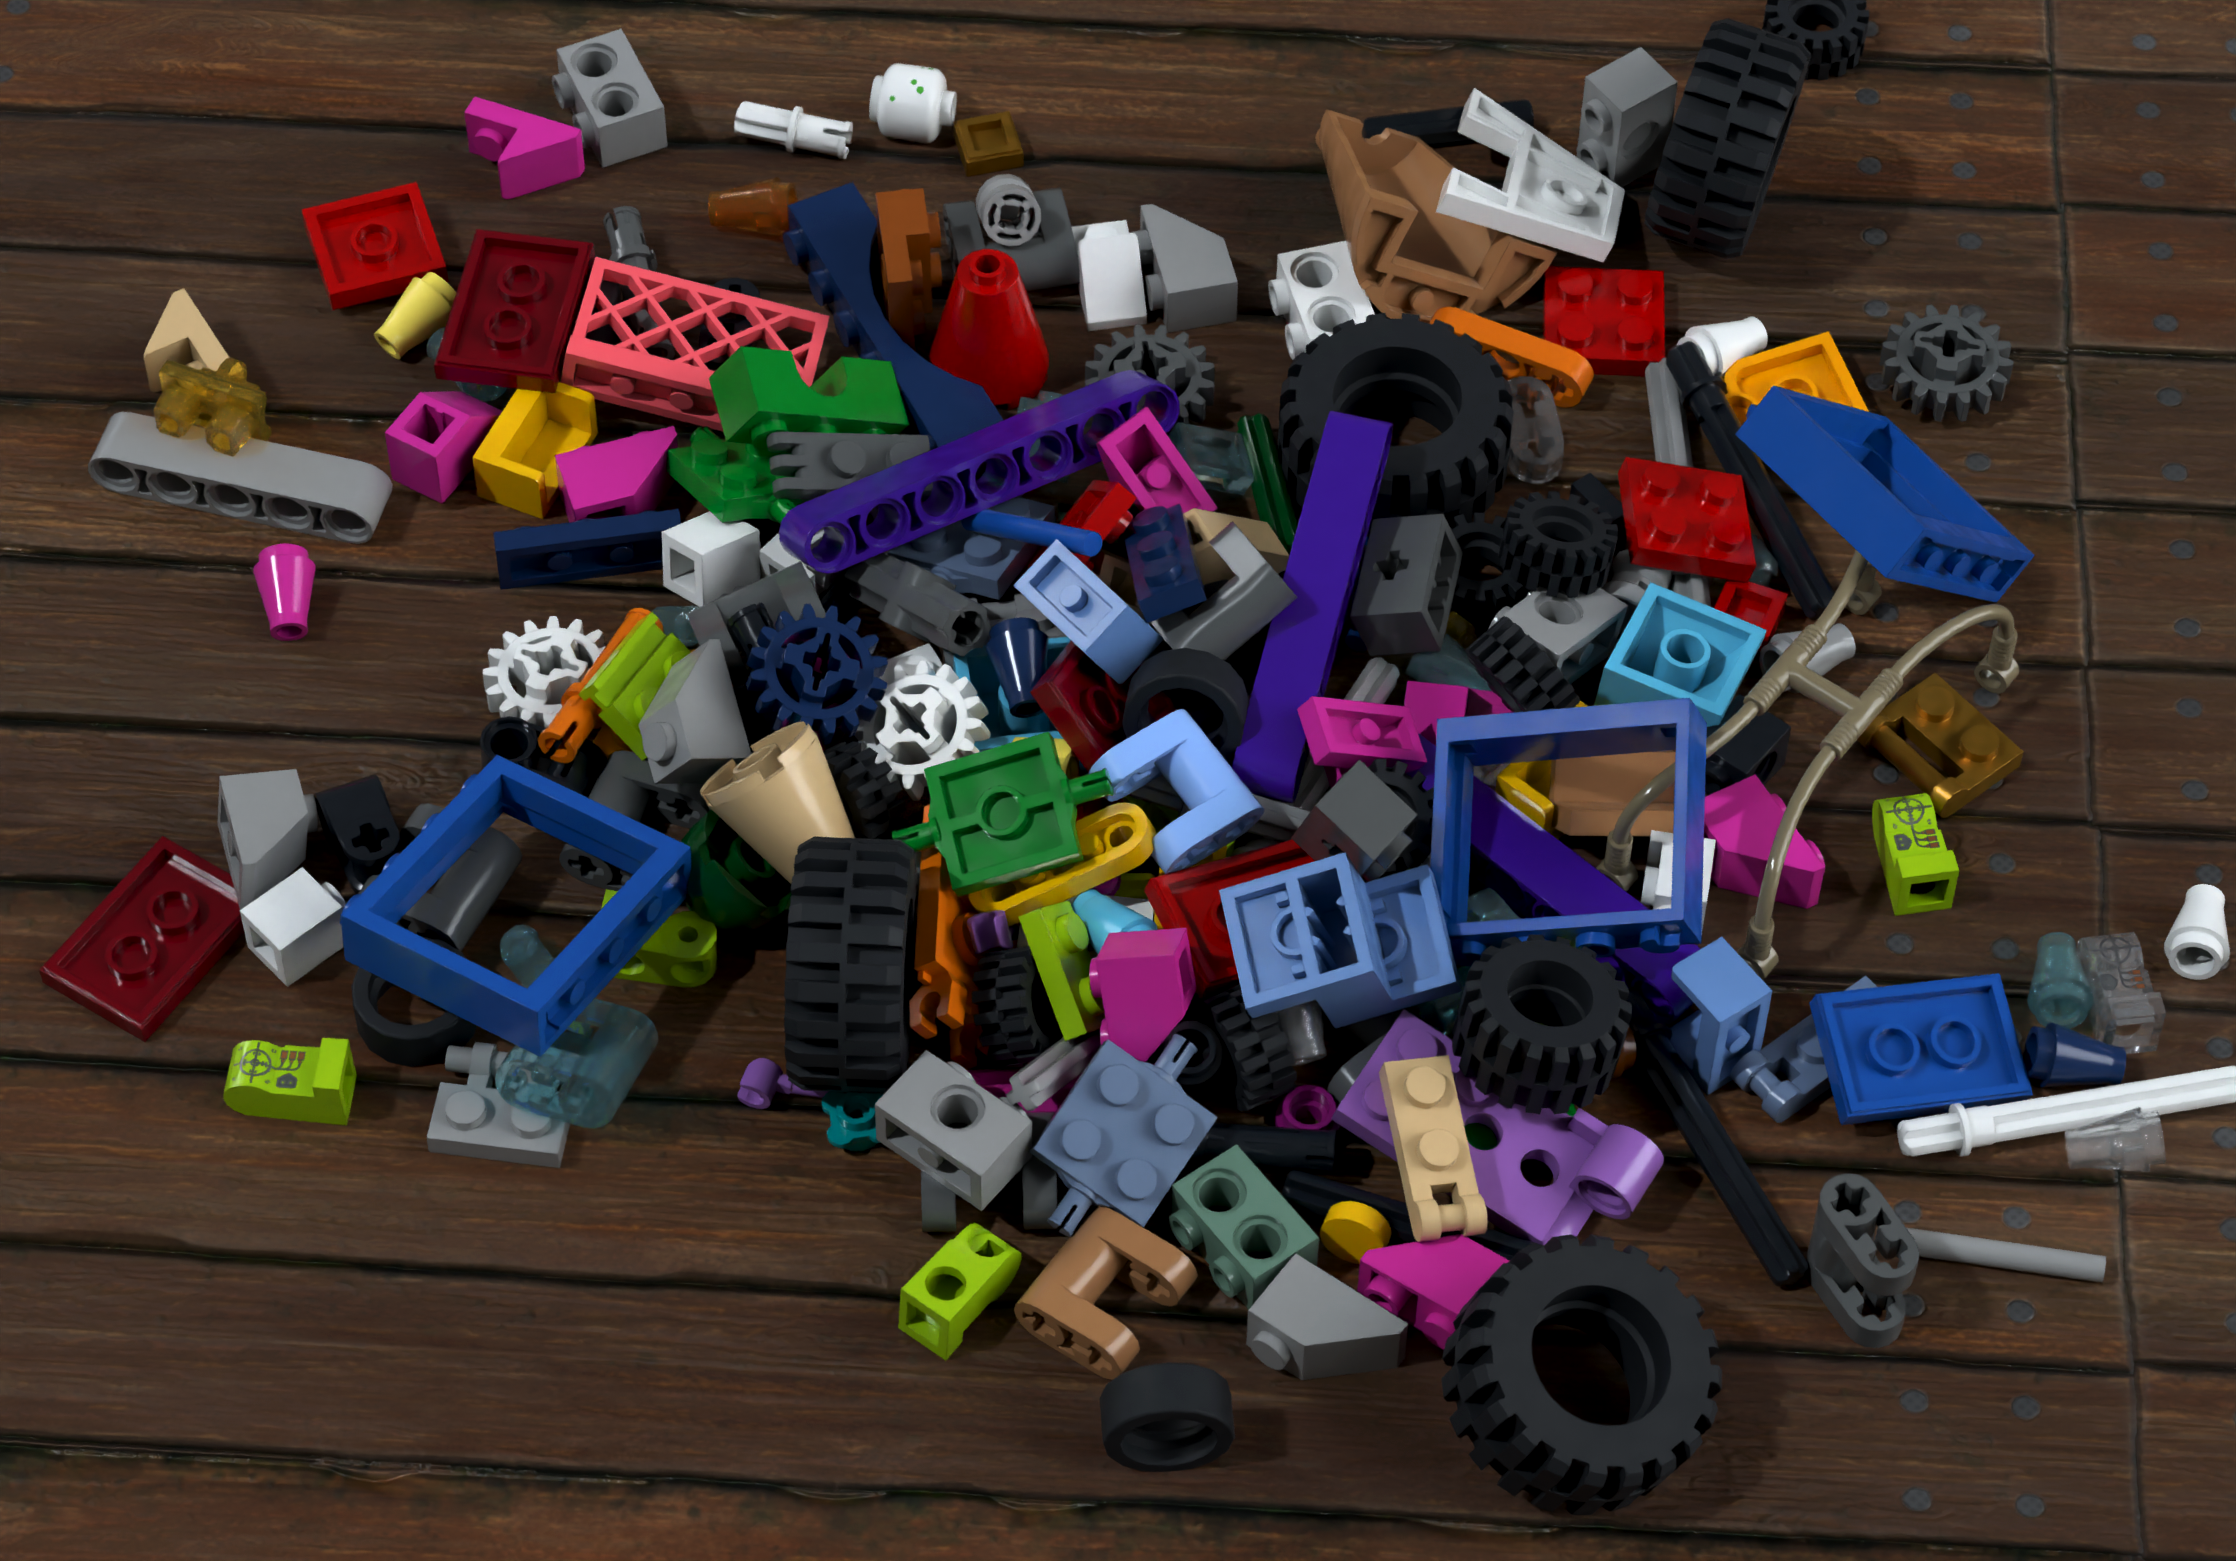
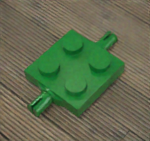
M705 426L704 430L702 427H699L692 433L690 438L692 446L668 449L666 472L722 523L743 519H770L781 525V521L788 511L797 505L812 500L774 497L772 482L779 478L795 476H776L771 474L769 460L777 455H792V453H772L768 451V448H756L753 444L726 442L725 439L718 437L708 426Z
M1045 732L924 768L931 798L928 813L929 821L898 831L894 830L892 831L893 840H901L914 849L915 853L936 847L945 858L952 890L960 897L1084 860L1075 826L1078 811L1077 805L1109 795L1113 796L1114 791L1106 768L1069 780L1061 769L1055 741L1049 732Z

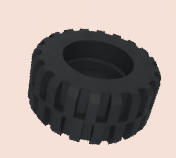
M1729 18L1714 21L1711 24L1687 81L1649 197L1644 223L1654 235L1725 259L1742 255L1772 180L1808 70L1811 53L1802 42Z
M1385 313L1368 315L1366 322L1355 324L1354 320L1351 319L1333 327V335L1330 337L1325 332L1306 345V353L1302 352L1293 360L1288 368L1287 379L1282 383L1280 394L1278 454L1288 490L1296 494V502L1303 508L1330 411L1360 417L1397 413L1422 419L1436 427L1442 434L1420 444L1410 446L1390 445L1367 537L1370 535L1373 519L1444 514L1449 526L1453 528V517L1464 514L1467 523H1472V515L1474 513H1485L1494 503L1495 494L1502 489L1505 482L1509 462L1514 414L1512 410L1513 395L1509 382L1502 377L1503 369L1490 353L1482 355L1483 346L1468 334L1464 333L1461 337L1454 334V327L1437 319H1435L1433 324L1421 322L1420 316L1415 314L1402 313V319H1386Z
M812 837L798 846L794 862V876H792L791 901L788 915L784 1032L788 1080L802 1090L885 1094L907 1070L911 1037L909 1000L914 996L917 870L914 849L901 840Z
M1572 1234L1552 1237L1544 1246L1533 1243L1518 1251L1508 1263H1503L1462 1307L1453 1322L1455 1331L1446 1340L1442 1357L1444 1363L1452 1367L1441 1378L1443 1397L1447 1402H1456L1457 1410L1449 1419L1457 1437L1461 1438L1468 1435L1475 1448L1468 1455L1481 1471L1489 1464L1502 1476L1497 1482L1499 1487L1514 1497L1523 1489L1533 1494L1531 1499L1533 1506L1551 1512L1563 1502L1567 1503V1511L1571 1515H1592L1601 1506L1612 1512L1630 1505L1640 1495L1646 1496L1693 1455L1702 1444L1701 1436L1712 1427L1718 1411L1716 1402L1711 1399L1722 1390V1369L1719 1365L1710 1364V1358L1719 1351L1714 1331L1711 1328L1703 1330L1698 1318L1705 1311L1694 1294L1685 1298L1675 1286L1680 1278L1666 1265L1658 1271L1646 1262L1649 1254L1631 1244L1623 1251L1613 1249L1614 1240L1609 1237L1590 1235L1579 1246L1578 1237ZM1556 1324L1582 1330L1600 1341L1613 1354L1624 1372L1629 1388L1630 1411L1626 1424L1606 1426L1590 1423L1573 1416L1553 1400L1542 1385L1534 1366L1532 1356L1534 1327Z

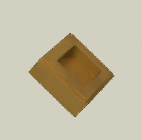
M1010 111L953 121V136L967 177L1024 167L1023 150Z

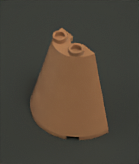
M1326 109L1316 134V144L1322 151L1354 273L1365 295L1388 318L1402 319V313L1419 315L1421 322L1429 323L1434 313L1442 307H1455L1475 315L1488 310L1498 303L1506 308L1526 293L1550 266L1558 253L1553 247L1436 212L1443 184L1454 166L1420 138L1385 128L1381 134L1366 139L1362 137L1364 124L1359 119Z

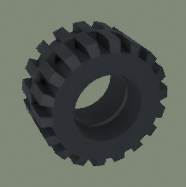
M1529 934L1527 941L1522 942L1514 936L1502 940L1500 948L1491 945L1482 952L1480 961L1473 962L1467 976L1452 1031L1454 1034L1452 1048L1454 1055L1461 1057L1459 1068L1464 1076L1476 1077L1475 1088L1484 1095L1494 1093L1499 1096L1498 1103L1512 1108L1514 1103L1525 1106L1527 1113L1540 1114L1542 1108H1550L1554 1114L1567 1113L1571 1103L1579 1108L1592 1103L1594 1094L1602 1095L1608 1088L1611 1077L1614 1076L1629 1028L1632 1004L1627 1002L1629 991L1625 982L1615 980L1617 970L1609 962L1599 963L1595 959L1597 953L1586 946L1581 950L1570 946L1571 940L1557 937L1555 942L1545 940L1543 935Z

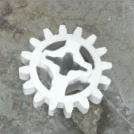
M550 616L547 628L538 629L531 620L524 622L525 634L521 637L508 631L502 634L504 650L490 648L488 651L489 668L483 669L484 688L487 695L488 708L491 713L500 712V718L508 716L517 717L544 728L548 727L562 708L561 698L571 684L581 682L588 671V667L591 668L606 647L604 645L603 632L598 629L585 636L582 620L575 619L568 629L559 627L557 616ZM512 685L517 686V692L513 689Z
M926 660L919 661L915 675L908 676L901 665L894 667L895 681L887 685L882 700L875 701L878 708L873 719L870 722L859 720L860 724L854 735L858 742L861 743L862 751L870 747L878 753L875 760L877 765L884 761L889 764L892 770L886 775L890 783L899 780L901 787H904V790L913 801H920L924 787L928 786L924 768L980 752L974 745L975 741L989 739L991 734L981 720L989 714L988 709L979 696H976L978 691L968 678L964 676L959 679L951 666L944 664L935 674ZM915 722L920 729L924 728L930 738L924 739L919 732L916 733L912 729L910 723Z

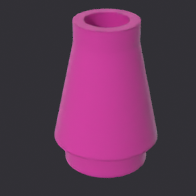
M288 543L269 546L259 553V562L254 566L253 573L269 620L270 635L281 641L298 640L308 633L307 618L316 566L309 559L308 551L302 546Z

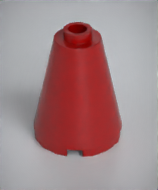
M982 249L968 254L958 265L931 347L929 362L953 376L981 385L994 405L1008 403V410L1021 407L1038 395L1048 378L1049 352L1016 262L1002 251Z

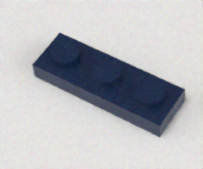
M1177 504L1167 509L1163 506L1152 507L1137 514L1125 529L1123 535L1137 601L1146 623L1206 601L1189 524L1181 505Z
M679 509L644 511L633 515L601 519L587 518L570 523L538 527L523 526L514 530L493 532L500 588L504 590L663 569L662 532L681 524Z

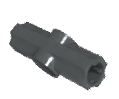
M886 552L852 565L846 570L844 576L849 581V595L880 612L879 619L962 657L975 648H983L992 628L987 620V608L956 592L955 588L957 585L913 563L903 562Z

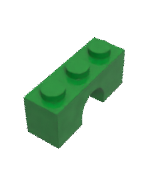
M741 346L709 377L726 442L753 444L756 448L767 449L766 437L774 432L900 434L909 425L891 361L842 356L809 387L797 371L792 351Z

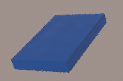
M2000 973L1816 994L1809 1002L1841 1125L1948 1113L1950 1105L1955 1103H1961L1964 1109L1984 1105L1993 1106L2029 1100L2033 1095Z

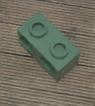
M1237 1144L1172 1185L1169 1224L1175 1237L1187 1250L1195 1248L1209 1264L1211 1275L1219 1289L1230 1298L1237 1296L1248 1310L1295 1253L1317 1266L1319 1237ZM1212 1206H1223L1230 1210L1225 1212H1214L1207 1208ZM1261 1252L1266 1253L1272 1257L1267 1259H1254L1252 1257H1249L1248 1255L1251 1253Z

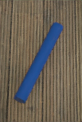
M989 509L961 520L962 526L968 531L1043 547H1049L1057 539L1071 553L1090 557L1096 556L1102 548V538L1098 532Z

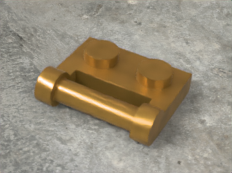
M1933 673L1884 707L1857 739L1867 750L1875 748L1923 793H1927L1932 800L1935 812L1942 818L1952 815L2020 767L2024 752L1937 673ZM1901 731L1950 777H1943L1896 733Z

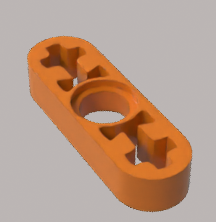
M1442 307L1434 313L1429 324H1433L1435 319L1450 324L1454 327V334L1459 337L1464 333L1468 334L1483 346L1482 355L1490 353L1503 369L1502 377L1509 382L1512 390L1559 407H1574L1580 403L1593 380L1594 373L1590 363L1579 353L1462 309ZM1495 350L1509 354L1519 364L1504 359Z

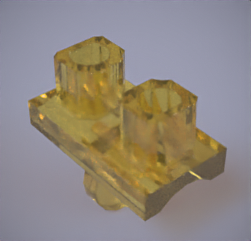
M230 357L225 359L220 364L218 370L215 371L206 367L198 370L167 360L160 369L159 377L162 394L154 407L156 427L159 432L180 438L186 435L193 424L205 427L207 444L214 451L232 457L237 454L250 438L267 441L272 435L271 427L265 421L266 392L261 391L259 385L246 381L247 367L244 362Z

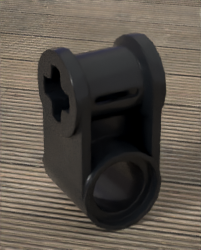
M517 717L498 718L490 722L482 731L480 738L482 769L496 755L503 758L513 757V759L507 760L583 796L586 795L593 779L599 777L607 761L606 754L601 748L587 739L579 748L573 761L569 763L554 761L551 759V756L562 743V738L556 740L549 751L544 754L538 745V737L546 728Z
M376 774L314 794L317 814L330 847L334 848L350 887L355 894H358L369 877L381 874L384 865L391 856L400 853L399 830L392 817L382 784Z

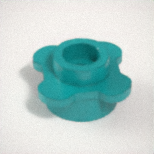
M832 1091L826 1093L822 1099V1110L830 1117L831 1126L827 1130L829 1143L837 1148H844L850 1151L868 1150L877 1143H881L876 1139L875 1103L884 1094ZM858 1112L863 1115L862 1118H851L853 1113Z

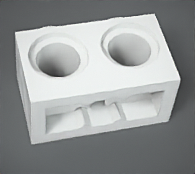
M1346 241L1277 255V277L1269 281V297L1274 314L1276 316L1284 314L1287 322L1285 325V339L1292 360L1302 352L1306 353V345L1325 332L1329 337L1332 336L1333 327L1351 319L1354 320L1355 324L1366 322L1368 315L1375 314L1369 298L1363 292L1354 273Z

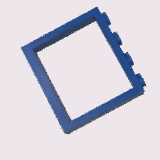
M1773 385L1758 405H1750L1746 414V421L1735 434L1885 578L1997 603L2035 556L1885 416Z
M1691 698L1437 719L1430 868L1435 877L1456 965L1472 966L1474 961H1480L1482 952L1491 945L1500 948L1502 940L1514 936L1522 942L1527 941L1529 934L1543 935L1547 941L1556 942L1557 937L1571 940L1570 946L1580 950L1586 946L1597 953L1596 958L1611 956L1615 953V949L1641 948L1651 953H1671L1677 951L1680 945L1701 943L1707 723ZM1676 750L1671 908L1467 923L1474 766Z
M496 755L479 774H473L465 781L460 793L440 813H435L429 817L421 833L401 853H396L389 858L381 874L361 894H355L346 903L340 915L345 960L541 1057L686 899L687 883L691 870V847ZM502 813L508 814L633 875L528 988L516 984L396 924Z

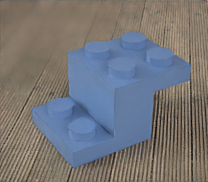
M1344 852L1219 890L1245 1009L1251 1018L1317 1000L1336 1029L1462 991L1435 877L1428 864L1365 883L1347 853Z

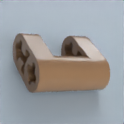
M1097 1206L1090 1211L1073 1232V1235L1069 1237L1015 1304L1014 1312L1021 1325L1037 1339L1093 1373L1113 1380L1122 1374L1140 1351V1346L1134 1334L1123 1323L1094 1306L1112 1281L1116 1278L1161 1305L1171 1307L1178 1304L1196 1281L1198 1275L1191 1260L1178 1248L1118 1212L1107 1207Z

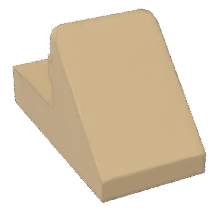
M182 288L173 292L144 352V363L150 390L153 393H157L189 379L196 394L200 398L208 395L221 416L243 407L237 370L234 363L186 290Z

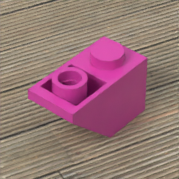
M462 391L420 392L385 432L392 480L443 504L474 468L472 457L502 411Z
M674 426L655 431H643L630 437L593 446H582L573 451L555 455L559 494L569 523L587 518L601 519L654 511L676 481L666 472L668 449L678 448L677 433Z
M1756 774L1705 797L1704 838L1716 840L1711 878L1717 887L1759 897L1770 850L1787 807L1777 794H1770ZM1796 828L1786 854L1775 901L1808 909L1818 904L1823 875L1825 873V862L1816 844L1811 840H1804Z
M1187 928L1108 934L1097 958L1091 959L1089 969L1092 994L1095 998H1102L1105 1018L1102 1020L1100 1027L1101 1045L1109 1039L1138 1061L1146 1062L1184 1017L1197 989Z
M1462 1234L1440 1237V1239L1432 1241L1411 1242L1367 1250L1360 1259L1357 1292L1411 1326L1419 1329L1431 1343L1444 1349L1446 1340L1455 1331L1453 1322L1462 1307L1503 1263H1508L1509 1260L1470 1238L1464 1237Z

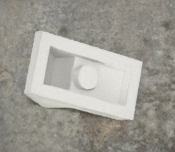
M1120 220L1073 226L1072 231L1077 248L1080 281L1077 285L1088 331L1147 324L1139 243L1137 235L1129 233L1127 221Z

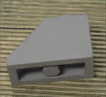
M709 639L672 666L638 724L643 740V749L648 758L654 784L705 783L731 759H734L738 765L751 755L720 639Z
M297 769L219 776L217 824L240 910L286 879L306 859L307 833L317 831V808L314 795L303 794Z
M1295 1253L1248 1310L1246 1345L1268 1367L1276 1370L1285 1369L1301 1380L1397 1368L1405 1359L1408 1323Z

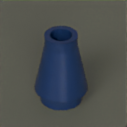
M1011 618L999 622L991 628L989 632L990 641L986 644L985 649L1008 700L1010 714L1019 718L1037 716L1044 711L1030 691L1047 671L1048 636L1040 630L1039 623L1031 618Z
M2050 1022L2046 1028L2033 1026L2030 1029L2024 1046L2023 1060L2028 1078L2037 1080L2040 1087L2096 1084L2119 1085L2125 1072L2126 1051L2124 1047L2109 1045Z

